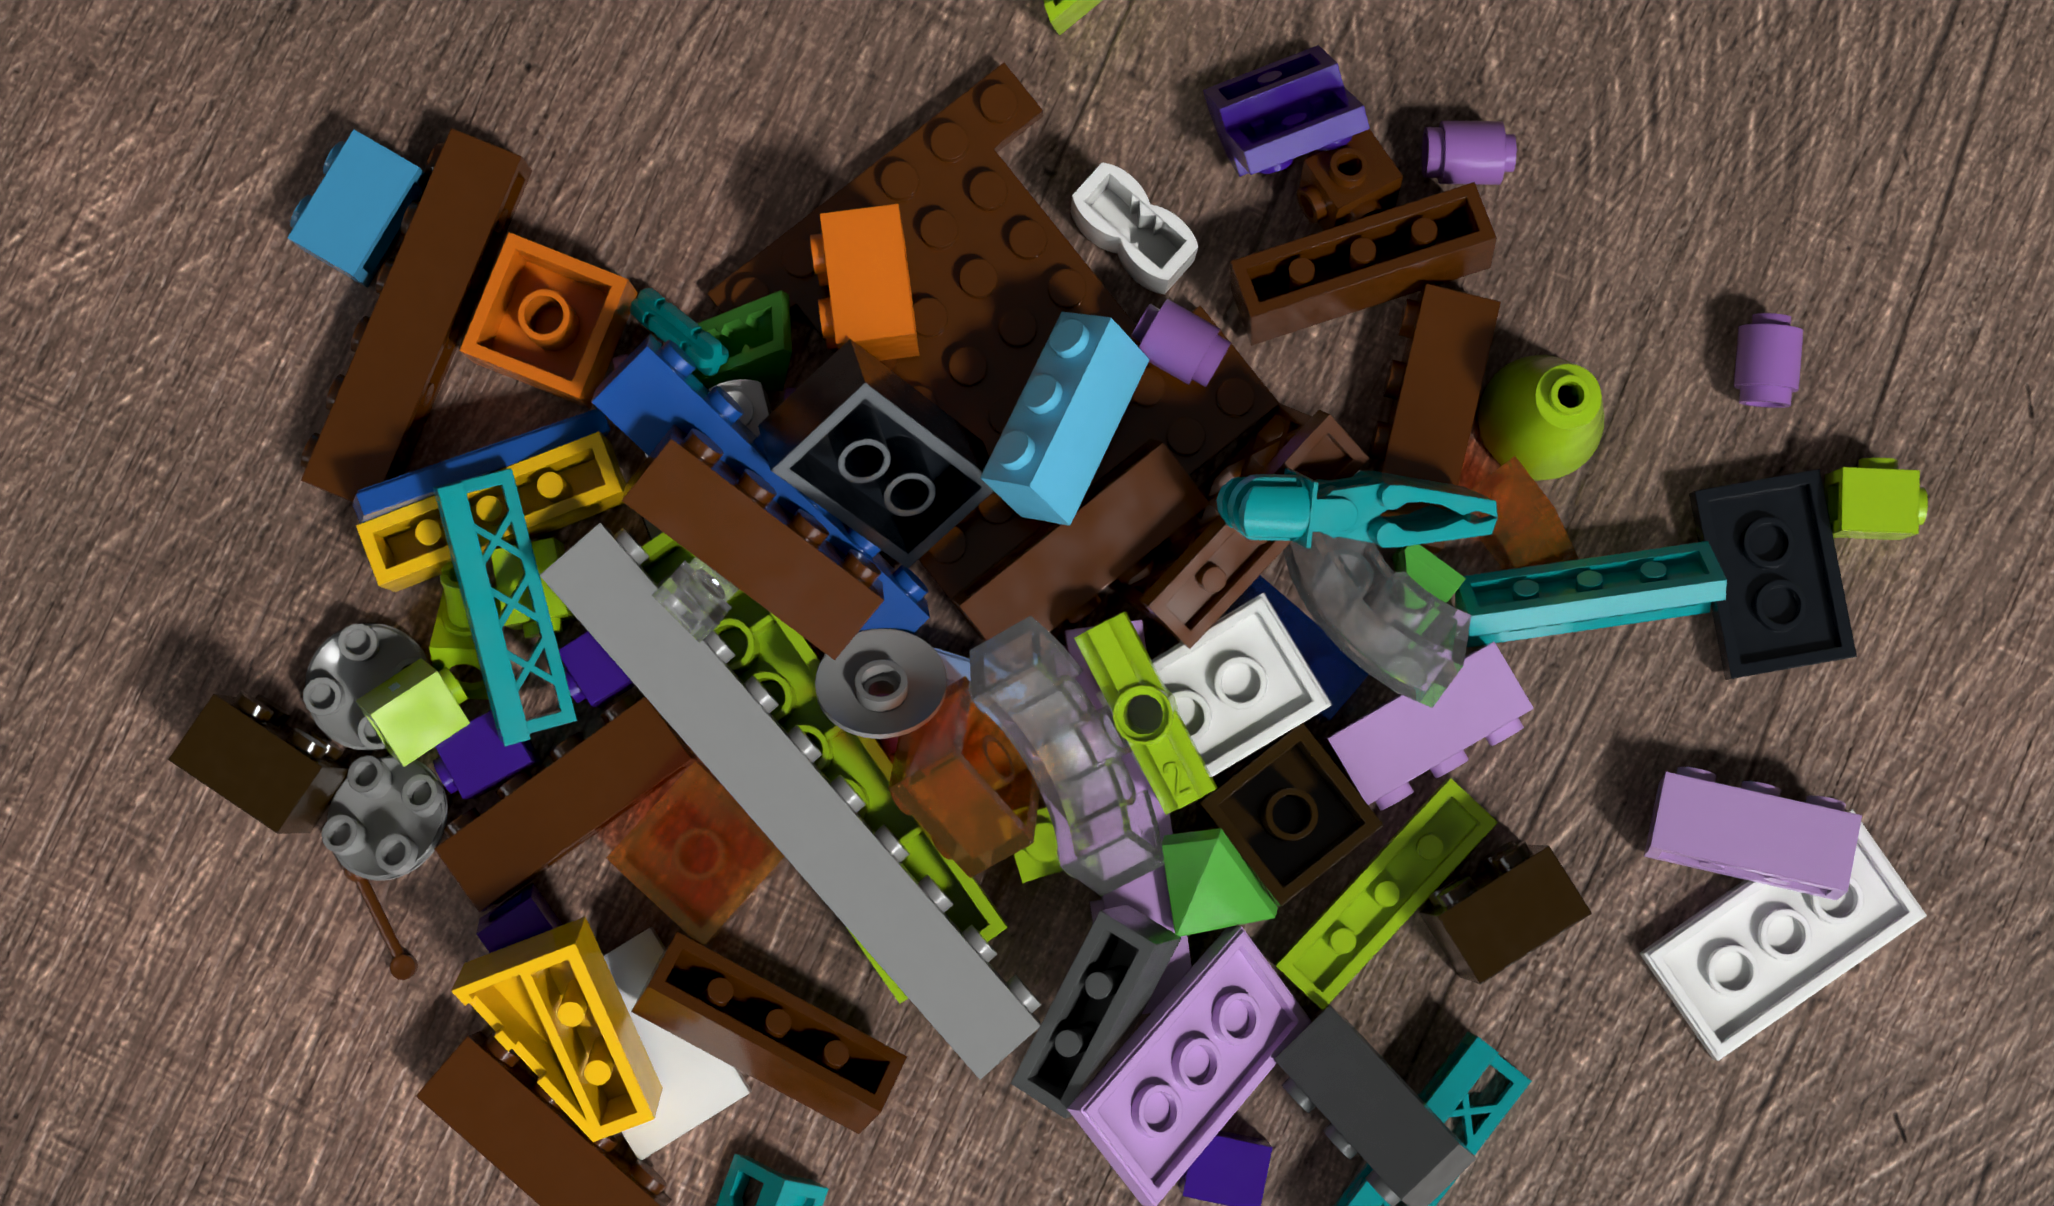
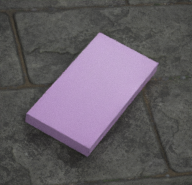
M1227 927L1067 1110L1141 1205L1157 1206L1277 1064L1274 1059L1312 1021L1243 927Z

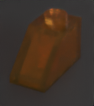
M1516 456L1471 488V490L1487 496L1497 503L1498 519L1492 535L1478 537L1503 570L1579 559L1555 507ZM1479 511L1471 512L1480 518L1489 516V514Z

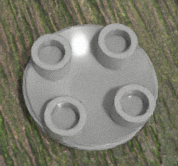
M352 624L329 637L315 652L306 673L303 701L319 728L337 743L352 749L365 751L386 749L355 700L420 658L429 665L431 664L419 644L406 633L383 624Z
M368 755L360 757L352 763L348 770L347 778L332 798L327 822L323 826L321 833L322 841L326 848L333 852L341 865L359 877L376 881L402 877L421 866L435 851L434 848L438 846L443 836L448 815L447 798L444 788L435 773L418 760H414L403 767L392 755L379 758Z

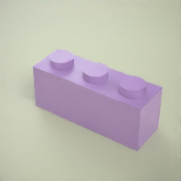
M1492 642L1478 648L1322 739L1321 742L1331 759L1368 805L1375 801L1381 811L1412 794L1414 791L1409 781L1429 769L1436 779L1467 762L1469 758L1464 749L1485 737L1491 747L1522 730L1524 726L1519 717L1534 708L1496 643Z
M1678 767L1676 774L1665 772L1657 789L1644 857L1832 900H1838L1848 892L1862 815L1845 812L1846 804L1844 802L1823 796H1807L1806 802L1780 797L1781 789L1755 781H1743L1741 788L1715 783L1716 775L1714 773L1693 767Z

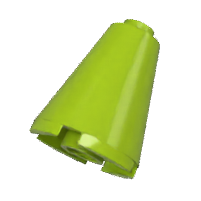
M1533 355L1517 359L1500 369L1483 390L1477 411L1479 437L1486 450L1488 449L1492 456L1501 464L1500 466L1512 475L1532 481L1559 479L1583 466L1590 459L1601 440L1604 429V407L1599 383L1587 369L1555 356Z

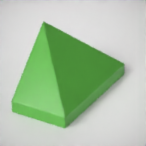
M780 290L697 323L705 332H709L719 340L729 352L728 361L720 366L717 374L704 375L697 368L692 372L707 389L726 381L747 379L761 382L765 391H783L792 355L789 294Z
M1420 544L1399 547L1392 556L1412 643L1466 579Z
M1221 828L1164 835L1161 848L1175 934L1181 937L1276 917L1278 907Z

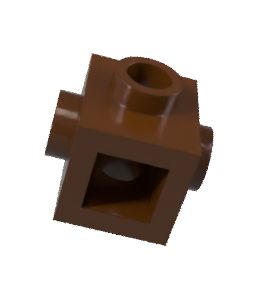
M1368 129L1352 136L1351 141L1340 148L1329 151H1312L1303 163L1299 189L1297 190V200L1305 217L1313 224L1318 222L1325 231L1395 208L1403 175L1372 131Z

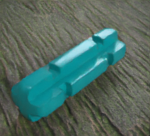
M653 288L640 290L638 298L631 302L630 314L648 330L654 332L663 342L669 339L676 343L693 360L697 369L704 375L717 374L720 366L728 361V349L709 332H705L700 325L672 303L667 302Z

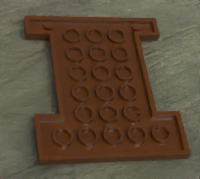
M1005 63L998 66L707 293L721 313H725L782 290L789 294L790 314L798 308L826 343V338H823L818 299L830 298L829 285H819L818 274H815L810 242V235L822 233L820 214L899 204L920 356L882 360L880 362L984 442L989 458L1061 312L1111 317L1130 338L1136 327L1135 323L997 153L1043 117L1042 108ZM1201 305L1192 311L1195 315L1218 327ZM1220 330L1218 335L1228 340L1227 337ZM1131 338L1132 341L1139 347L1141 343ZM1230 344L1206 387L1194 380L1188 385L1148 362L1089 487L1149 439L1163 442L1186 473L1191 476L1279 405V402L1232 344ZM838 348L831 350L833 353H835L838 350ZM995 492L991 493L918 559L981 640L984 639L951 598L1046 523V521L1021 517Z

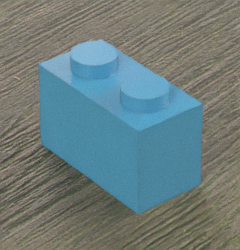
M353 129L346 142L339 141L329 152L323 166V173L326 175L314 195H306L295 208L290 220V227L293 229L287 238L306 253L368 288L401 234V223L408 206L413 200H421L429 178L425 176V173L417 165Z

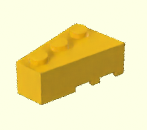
M586 916L464 963L451 992L465 1006L469 1003L496 1031L494 1037L508 1052L513 1049L539 1077L537 1083L592 1142L655 1119L663 1087Z

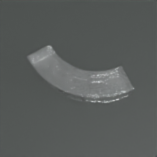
M1313 532L1311 548H1305L1292 541L1283 550L1290 577L1303 603L1325 634L1347 657L1394 692L1433 708L1464 665L1471 615L1441 601L1426 591L1405 571L1394 573L1374 543L1343 537L1332 538L1321 532Z
M1029 616L970 650L971 681L969 682L971 701L974 702L981 712L987 714L1006 734L1030 770L1045 801L1058 844L1057 856L1061 868L1070 877L1078 879L1100 896H1104L1165 865L1156 815L1148 790H1142L1138 793L1135 791L1134 783L1122 756L1132 752L1127 740L1117 731L1113 714L1108 705L1106 704L1096 710L1082 686L1075 679V677L1081 674L1083 669L1045 627L1032 616Z

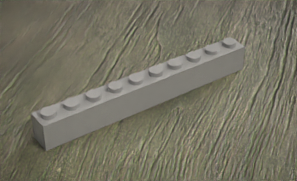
M599 523L541 573V578L981 1080L1041 1026L1040 1020L1033 1013L1042 1005L1016 974L1007 982L989 963L998 955L997 952L972 924L963 932L945 913L953 905V902L928 874L919 882L901 863L910 855L907 849L884 824L877 831L874 832L858 814V811L866 805L864 800L841 775L830 782L814 763L823 755L798 725H795L787 732L770 712L779 704L754 675L746 682H743L727 664L736 656L735 653L711 626L707 627L702 633L696 629L684 615L692 607V604L667 576L657 584L641 564L649 558V555L624 527L614 535L610 529Z

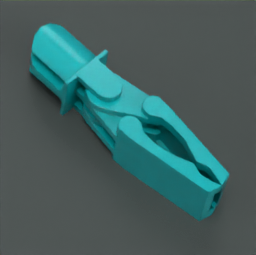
M1285 468L1284 475L1253 474L1248 477L1232 478L1221 487L1216 499L1218 513L1224 522L1247 539L1294 541L1305 548H1311L1313 532H1321L1332 538L1343 537L1370 542L1382 548L1404 547L1492 535L1498 519L1497 503L1495 500L1464 486L1376 471H1359L1354 477L1328 481L1322 479L1313 480L1295 470ZM1410 502H1426L1447 507L1446 509H1441L1434 505H1429L1409 514L1388 517L1380 515L1388 509H1398ZM1479 511L1487 513L1489 516L1480 518L1471 512Z

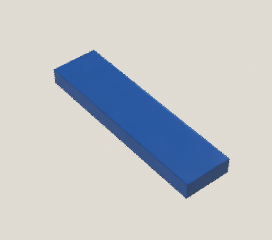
M596 408L357 491L352 505L361 524L435 495L433 487L498 471L598 431L606 437L611 429L605 414Z

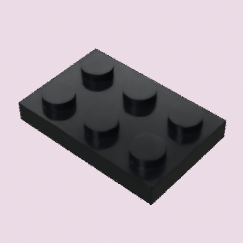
M1820 469L1697 490L1689 493L1698 542H1709L1727 579L1726 600L1711 602L1725 680L1857 657Z

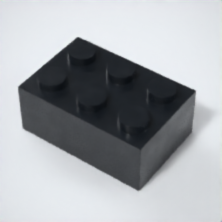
M851 339L758 425L770 470L907 569L994 492L980 478L989 460L984 442Z

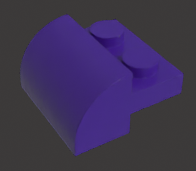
M1319 45L1203 90L1219 139L1239 177L1246 174H1270L1281 171L1290 166L1296 157L1314 150L1329 151L1340 148L1349 143L1353 135L1370 129L1364 105L1344 87L1338 63Z

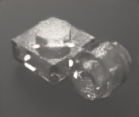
M695 557L689 563L684 560L661 583L652 596L700 643L720 624L732 608L727 601L739 588Z

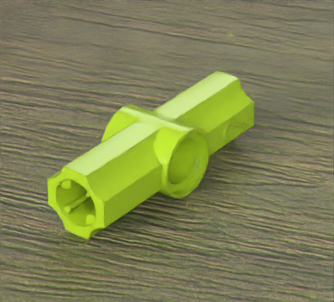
M1125 611L1076 636L1074 639L1113 712L1115 727L1121 736L1128 741L1164 813L1167 815L1216 790L1218 787L1178 712L1176 699L1170 690L1164 686L1127 612ZM1149 695L1159 702L1163 711V719L1157 729L1142 730L1131 721L1129 705L1135 696Z

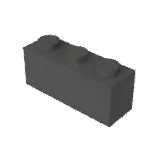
M1127 904L1100 910L1010 1084L1063 1118L1071 1117L1072 1115L1067 1108L1130 1038L1181 937Z
M1330 1005L1274 1059L1289 1076L1282 1084L1283 1088L1307 1113H1310L1317 1107L1331 1122L1323 1130L1325 1135L1350 1160L1357 1153L1363 1157L1373 1169L1365 1177L1366 1180L1391 1206H1395L1400 1200L1408 1206H1428L1477 1159L1355 1027Z

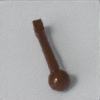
M343 867L346 878L356 883L393 958L390 963L391 974L398 980L411 978L418 970L417 960L411 954L404 953L369 880L359 877Z

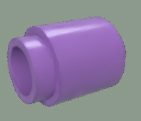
M1441 121L1439 127H1425L1421 155L1423 177L1437 178L1439 184L1466 185L1475 182L1476 185H1500L1504 172H1513L1515 169L1517 152L1515 134L1505 133L1503 121Z
M1169 299L1164 302L1161 309L1149 304L1131 335V338L1141 343L1139 348L1150 359L1149 363L1188 385L1194 380L1204 387L1208 385L1231 344L1230 341L1218 335L1220 328Z
M1775 313L1753 314L1752 324L1738 327L1734 388L1740 389L1739 404L1764 408H1785L1791 406L1792 393L1799 391L1804 331L1801 328L1791 326V316Z

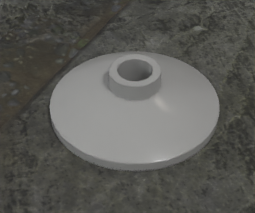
M871 629L858 632L836 660L825 654L817 669L815 688L817 700L823 713L836 726L856 736L886 739L911 733L925 725L935 716L945 699L947 676L941 657L923 639L901 630ZM881 693L889 694V695H887V696H881V697L875 696V695L881 694Z

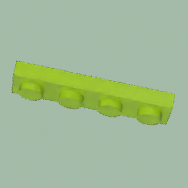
M1447 778L1275 962L1274 966L1321 1010H1324L1498 822L1452 778Z

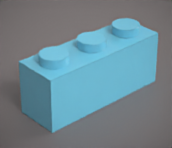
M1061 312L980 477L1021 517L1071 525L1150 360L1111 317Z

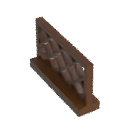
M1279 403L1199 487V490L1210 503L1197 514L1201 518L1199 525L1188 535L1174 543H1170L1168 539H1165L1147 554L1151 562L1143 571L1125 583H1120L1118 579H1115L1108 587L1119 598L1165 627L1181 644L1191 649L1292 542L1282 540H1251L1242 536L1234 528L1229 527L1218 513L1216 499L1221 487L1235 477H1248L1253 474L1284 475L1285 468L1295 470L1313 480L1322 479L1329 481L1353 477L1370 458L1330 414L1318 410L1313 416H1310Z

